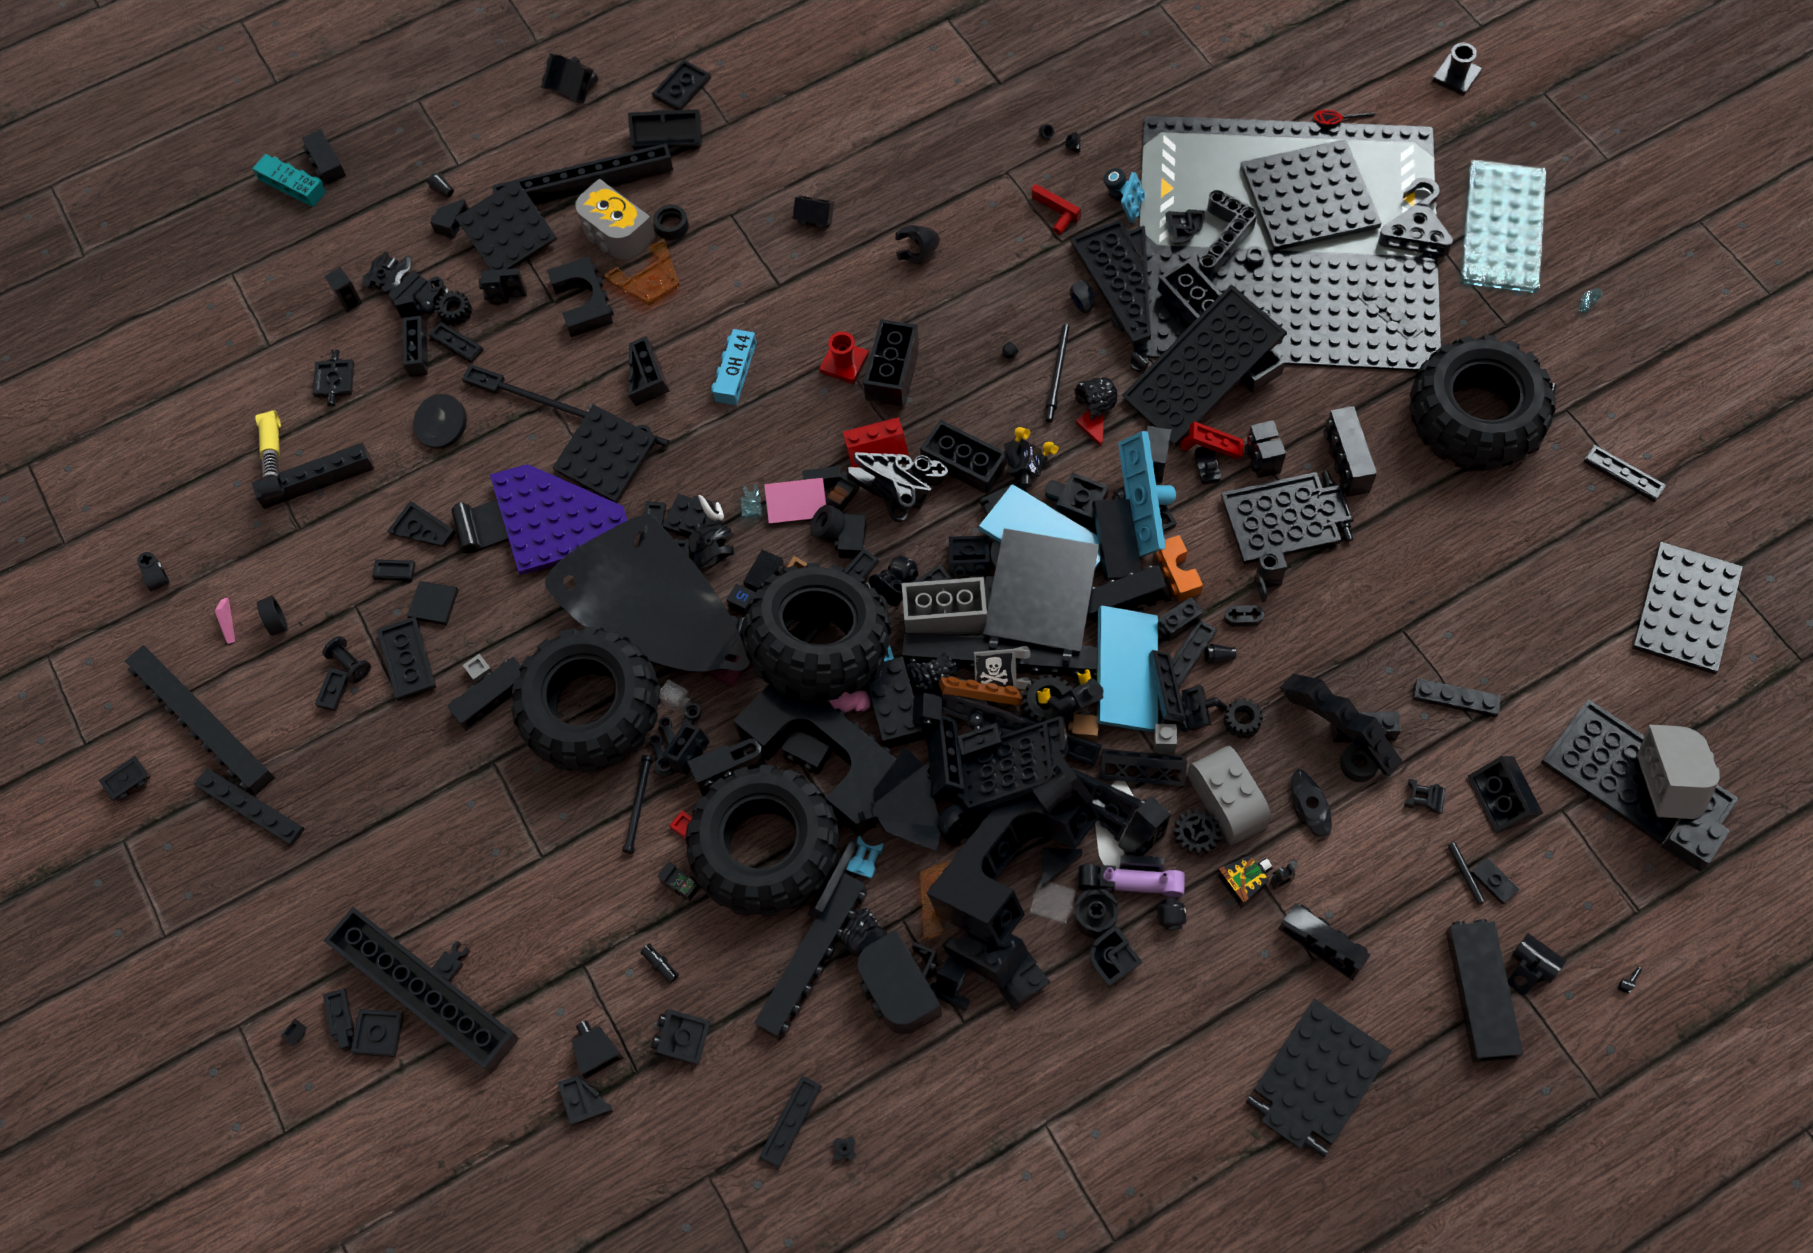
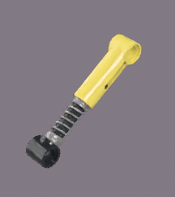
M275 410L255 416L259 428V452L263 470V478L258 481V487L263 499L284 494L283 483L278 475V459L280 457L279 428H281V422Z

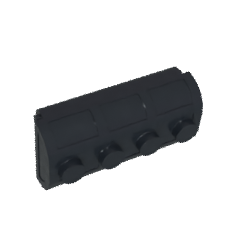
M699 109L628 113L631 149H644L666 143L668 147L702 145Z

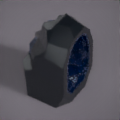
M1080 280L1071 286L1070 297L1081 312H1091L1095 304L1091 287L1086 281Z

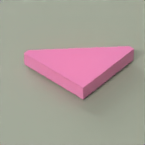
M229 598L221 599L216 607L215 614L225 640L229 644L235 642Z

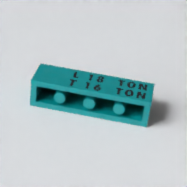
M265 154L252 168L258 180L311 207H314L326 193L323 183L319 178H313L305 171H299L291 164L281 162L275 156L271 157Z

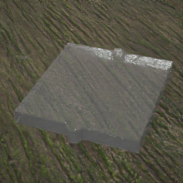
M1040 879L1036 893L1032 895L1033 902L1029 913L1066 924L1069 912L1073 909L1072 902L1076 890L1051 882L1047 883L1046 887H1042V880Z

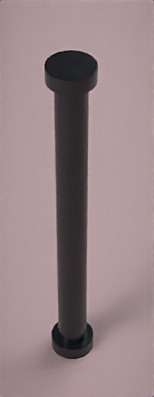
M649 755L641 756L642 767L625 846L622 847V852L634 854L635 852L634 842L650 764L654 760Z

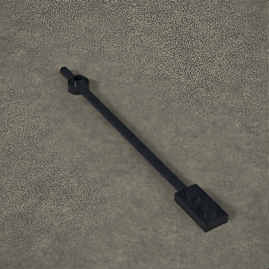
M470 364L462 377L463 383L497 394L499 389L581 418H585L588 413L579 408L504 383L505 378L503 375ZM638 425V426H636V427H638V428H640V429H642V430H644V431H646V432L652 434V433H651V430H650V428H649L648 426H646V425ZM655 436L658 439L655 444L666 448L669 446V440Z

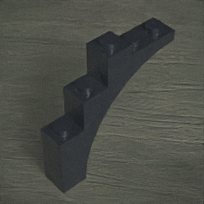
M1293 673L1280 687L1291 703L1316 713L1347 735L1370 757L1384 775L1390 776L1403 763L1384 736L1386 731L1376 717L1360 714L1349 698L1333 695L1323 680Z

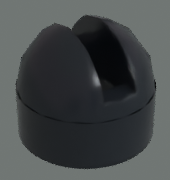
M1050 124L1042 125L1038 130L1039 136L1043 139L1051 138L1054 135L1053 126Z
M1009 341L1002 348L1003 356L1006 358H1013L1019 352L1017 347Z

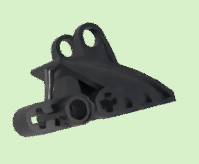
M855 452L853 462L860 468L848 467L846 471L847 477L858 486L884 499L892 520L903 522L908 516V509L911 507L921 509L931 491V487L928 485H940L948 472V468L945 463L931 461L923 455L916 457L914 462H912L909 456L903 454L882 455L881 453ZM901 461L904 462V465L907 464L905 468L901 467L902 464L899 465ZM899 509L903 511L904 516L897 517L894 514V510Z

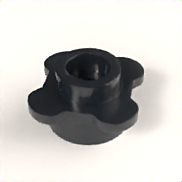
M853 1137L848 1139L836 1138L833 1141L835 1160L855 1159L854 1145L856 1141Z

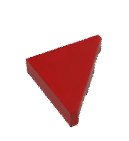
M1088 410L1076 420V424L1101 446L1103 444V414L1091 420L1090 411Z

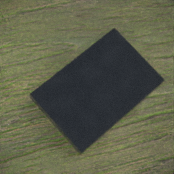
M683 59L652 92V97L674 110H682L711 79V74Z

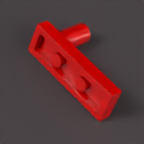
M1034 184L1031 188L1033 199L1062 214L1052 228L1055 233L1061 235L1072 220L1078 223L1081 219V209L1037 184Z
M1195 421L1190 424V435L1180 442V447L1184 451H1188L1197 444L1235 459L1243 457V439Z

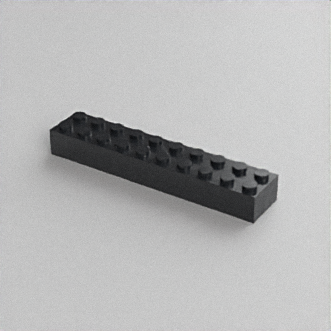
M354 907L349 910L323 940L489 1074L493 1072L519 1040V1037Z

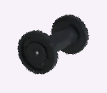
M337 636L333 638L323 648V656L327 659L335 658L348 671L346 678L350 683L360 682L369 674L371 664L366 660L359 662L346 649L347 641L344 637Z

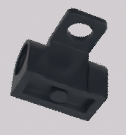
M1282 549L1263 553L1260 557L1255 582L1262 603L1266 602L1268 596L1266 588L1279 586L1283 583L1287 564Z
M1527 933L1511 955L1520 964L1508 978V985L1522 995H1526L1540 977L1550 984L1560 972L1566 960ZM1523 976L1527 979L1528 984L1524 987L1519 986L1515 978Z

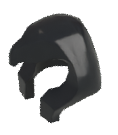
M910 225L901 228L895 233V240L899 241L909 237L920 248V253L917 254L909 250L896 252L897 259L900 261L907 260L915 264H922L933 254L940 243L938 233L928 227Z

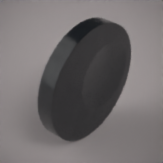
M448 394L430 396L421 403L414 416L416 436L425 445L436 449L446 448L457 442L464 433L467 424V414L464 406L459 400Z

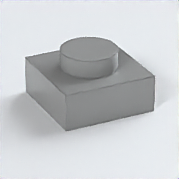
M480 654L462 665L475 683L492 671Z

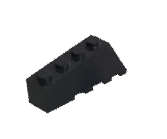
M1295 903L1278 928L1351 981L1355 979L1370 957L1364 946L1350 941L1344 932L1334 930L1325 919L1317 918L1304 905Z

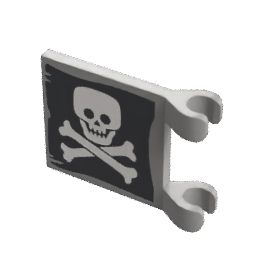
M1022 646L1015 649L974 652L975 681L982 684L994 683L1002 687L1013 686L1017 689L1026 690V686L1028 684L1031 685V681L1028 677L1016 679V658H1030L1029 648Z

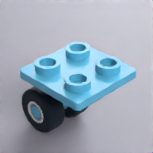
M1110 169L1104 175V183L1113 199H1122L1121 204L1130 223H1134L1136 217L1139 216L1140 205L1145 199V191H1143L1136 173L1132 172L1129 181H1127L1122 169Z

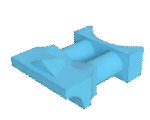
M859 836L856 842L858 843L856 855L849 861L846 871L872 879L876 872L875 862L878 854L882 855L884 844L869 846ZM866 850L870 851L868 859L864 860Z

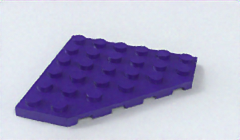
M526 464L490 474L519 575L556 565L577 547L628 521L622 505Z

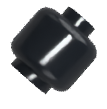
M900 555L893 558L888 565V569L904 583H911L918 577L917 563L905 556Z
M1177 898L1163 899L1164 904H1160L1157 907L1159 925L1165 927V930L1182 929V925L1187 922L1185 904L1177 902Z

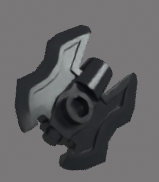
M384 252L372 262L370 271L363 276L364 286L370 289L374 284L377 289L382 288L383 292L397 287L403 274L409 271L411 267V257L406 256L402 261L398 262L393 257L388 258V252Z

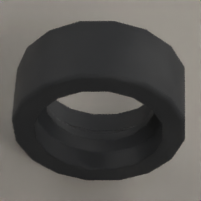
M665 205L654 214L653 223L655 231L664 240H677L688 231L687 214L680 206ZM668 217H678L681 219L680 224L674 228H664L661 226V222Z
M269 596L257 601L260 618L268 633L274 636L287 631L288 626L285 616L275 597Z

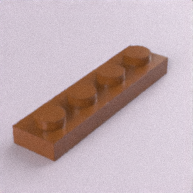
M940 677L938 684L942 693L1019 706H1021L1023 700L1018 689L1013 686L1002 687L994 683L982 684L975 680L963 681L955 677Z

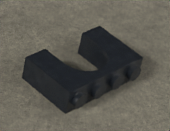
M589 256L547 270L556 295L575 288H585L593 292L592 297L586 304L562 312L571 337L613 324L611 318L614 315L612 307L606 304L609 299L606 291H601V287H604L600 276L596 277L595 274L598 273L595 262L591 263Z

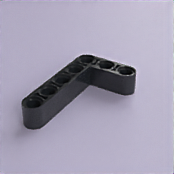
M1221 190L1210 192L1207 210L1229 224L1200 257L1198 268L1208 279L1216 274L1254 229L1257 217L1255 208Z

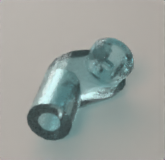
M1596 288L1583 293L1580 311L1588 312L1590 304L1602 297V290Z

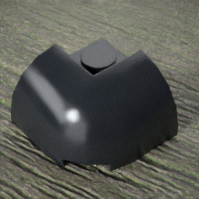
M1116 925L1101 935L1093 943L1090 951V959L1094 969L1109 988L1122 981L1126 975L1143 962Z
M1029 953V956L1004 987L998 985V988L1008 1004L1016 1011L1029 1002L1032 996L1049 985L1050 980Z

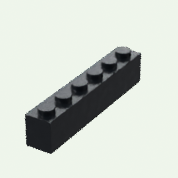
M362 442L279 472L278 475L284 487V494L263 499L258 487L259 480L252 482L256 499L266 509L374 470L370 454Z

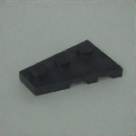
M412 501L408 503L387 531L391 535L443 548L447 546L456 534L454 529Z

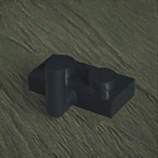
M1202 685L1182 690L1184 705L1193 712L1187 719L1189 729L1192 731L1211 725L1208 708L1215 706L1221 711L1227 709V705L1216 697L1206 700Z

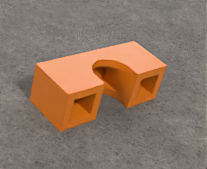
M1180 535L1165 539L1166 549L1154 554L1156 560L1161 562L1163 566L1162 572L1165 579L1168 578L1170 581L1172 595H1176L1179 602L1200 595L1203 584L1196 569L1184 571L1177 567L1178 563L1186 561L1187 549Z

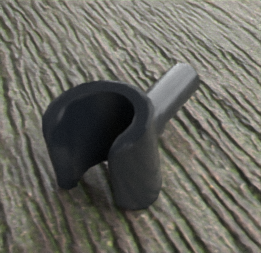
M1637 967L1629 980L1622 978L1618 990L1629 994L1634 989L1635 981L1642 968Z

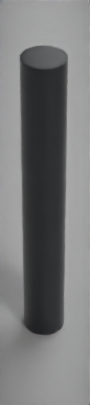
M1456 842L1449 844L1448 848L1478 905L1484 903L1485 899Z

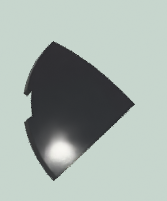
M1188 209L1186 212L1168 211L1165 214L1172 244L1185 243L1191 240L1196 232L1201 230L1205 219V210Z

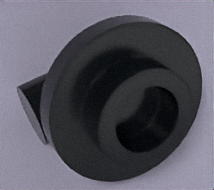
M1077 132L1069 134L1066 138V148L1069 150L1073 149L1075 153L1081 151V137Z
M1136 350L1133 351L1130 355V367L1139 372L1146 370L1149 365L1148 358L1143 354H1139Z

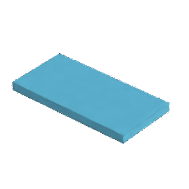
M1013 484L979 525L981 532L999 543L1002 541L1005 528L1099 545L1097 535ZM1099 547L1095 569L1102 561Z
M1100 606L1098 608L1097 682L1104 689V698L1097 702V724L1154 733L1155 724H1158V692L1149 653L1152 650L1158 651V615L1107 606Z

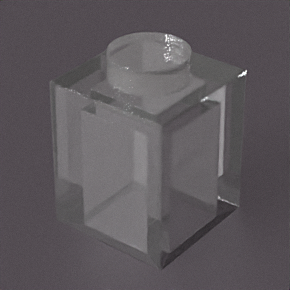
M667 680L660 690V704L678 714H681L686 705L691 703L692 698L689 691L670 680Z

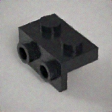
M134 756L98 781L110 795L111 801L116 799L121 801L130 795L129 790L134 787L139 789L148 783L146 779L151 775L139 759Z

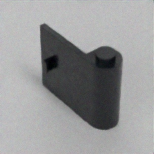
M497 500L474 508L461 502L451 509L462 553H473L509 540Z

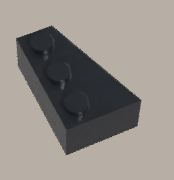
M647 336L629 343L630 375H628V380L630 384L628 397L633 404L638 406L670 392L655 349Z
M1153 796L1147 801L1143 799L1136 806L1137 810L1118 844L1127 855L1144 856L1166 835L1171 813Z

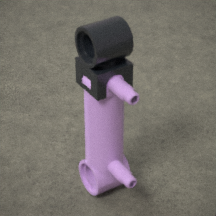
M1082 864L1079 866L1078 889L1083 891L1103 889L1109 893H1114V890L1157 893L1175 898L1184 896L1185 873L1182 871L1116 869V866L1101 865L1099 867L1094 864Z

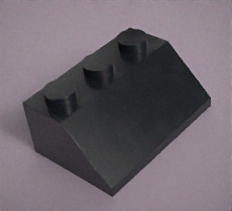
M1500 756L1468 775L1496 833L1525 824L1543 814L1514 756Z

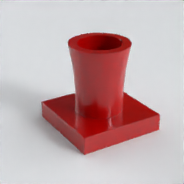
M848 332L834 333L829 338V350L819 371L822 374L855 384L869 356V350L854 346V337Z

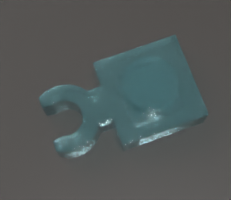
M754 484L753 491H747V486L744 485L743 492L745 497H741L742 517H762L761 496H757V485Z

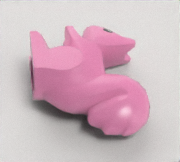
M858 690L851 695L844 692L839 699L830 700L831 706L834 709L839 708L844 713L853 709L865 711L872 704L870 695L863 690Z

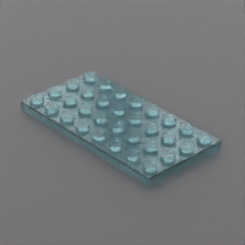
M1479 160L1471 161L1461 283L1538 292L1546 168Z

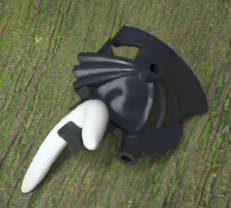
M699 495L700 504L706 513V522L703 528L701 523L693 525L694 531L689 536L688 545L690 546V551L694 552L693 563L697 568H705L735 554L734 546L729 544L725 546V543L734 536V533H731V528H727L726 524L722 526L724 513L719 502L715 504V510H712L705 498Z

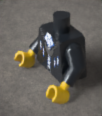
M1018 427L1014 432L1016 438L1004 444L1005 456L1010 475L1020 480L1021 488H1029L1032 486L1031 480L1040 477L1041 469L1048 460L1047 456L1049 453L1056 454L1059 447L1052 442H1045L1043 445L1044 452L1042 453V449L1025 441L1030 436V430Z
M1085 670V674L1078 673L1081 685L1058 698L1050 696V689L1044 688L1043 692L1037 691L1039 703H1048L1049 706L1058 710L1063 718H1066L1104 698V689L1096 680L1091 678L1090 671Z

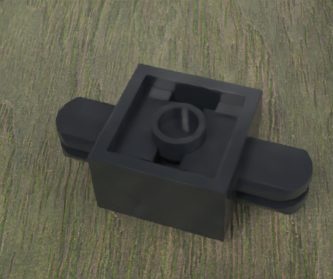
M1072 472L1066 485L1054 480L1049 481L1045 487V496L1047 499L1057 502V512L1077 524L1093 529L1095 519L1092 502L1095 500H1107L1109 486Z

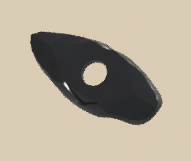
M1297 769L1291 778L1292 803L1295 813L1309 827L1313 835L1318 837L1328 836L1331 834L1332 817L1325 795L1305 771ZM1315 798L1319 803L1318 807L1314 809L1309 808L1306 804L1307 799Z

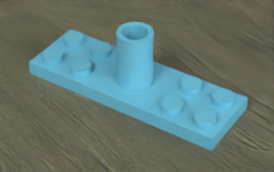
M1141 431L1118 442L1126 499H1130L1140 558L1166 549L1159 505H1172L1176 499V491L1173 486L1156 485L1147 431Z

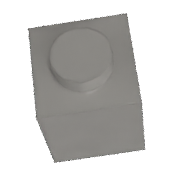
M1155 724L1154 753H1175L1177 746V724Z

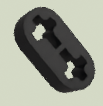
M1255 605L1230 606L1225 612L1224 620L1229 626L1233 627L1258 626L1263 621L1264 611L1261 607ZM1231 613H1235L1237 619L1234 620ZM1255 613V615L1258 616L1257 619H1253V616H1251V614Z

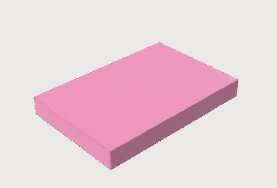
M823 478L764 484L769 523L812 519L816 511L826 505Z

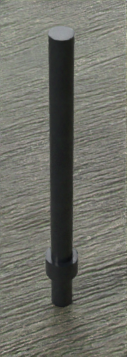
M1068 324L1062 325L1050 396L1046 402L1047 413L1045 421L1048 423L1053 422L1054 412L1058 406L1057 395L1070 329Z

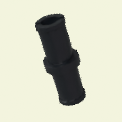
M650 943L640 951V954L652 965V969L658 971L669 984L679 977V973L667 962L668 959L665 956H661Z

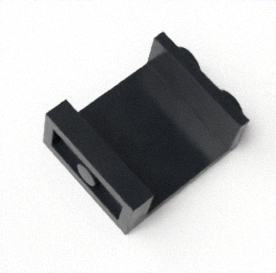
M550 53L547 59L545 74L542 77L541 88L552 89L570 97L569 100L574 103H584L594 69L560 54Z

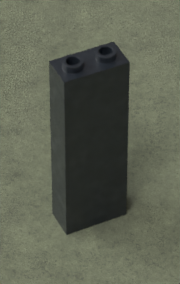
M1487 919L1475 920L1474 923L1465 924V921L1453 922L1446 930L1472 1062L1518 1059L1523 1055L1495 921L1487 922Z

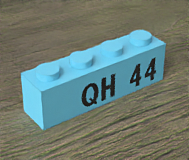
M733 329L731 336H728L726 342L727 349L723 351L722 364L717 369L716 383L712 384L711 388L715 402L731 405L738 404L757 344L754 332Z

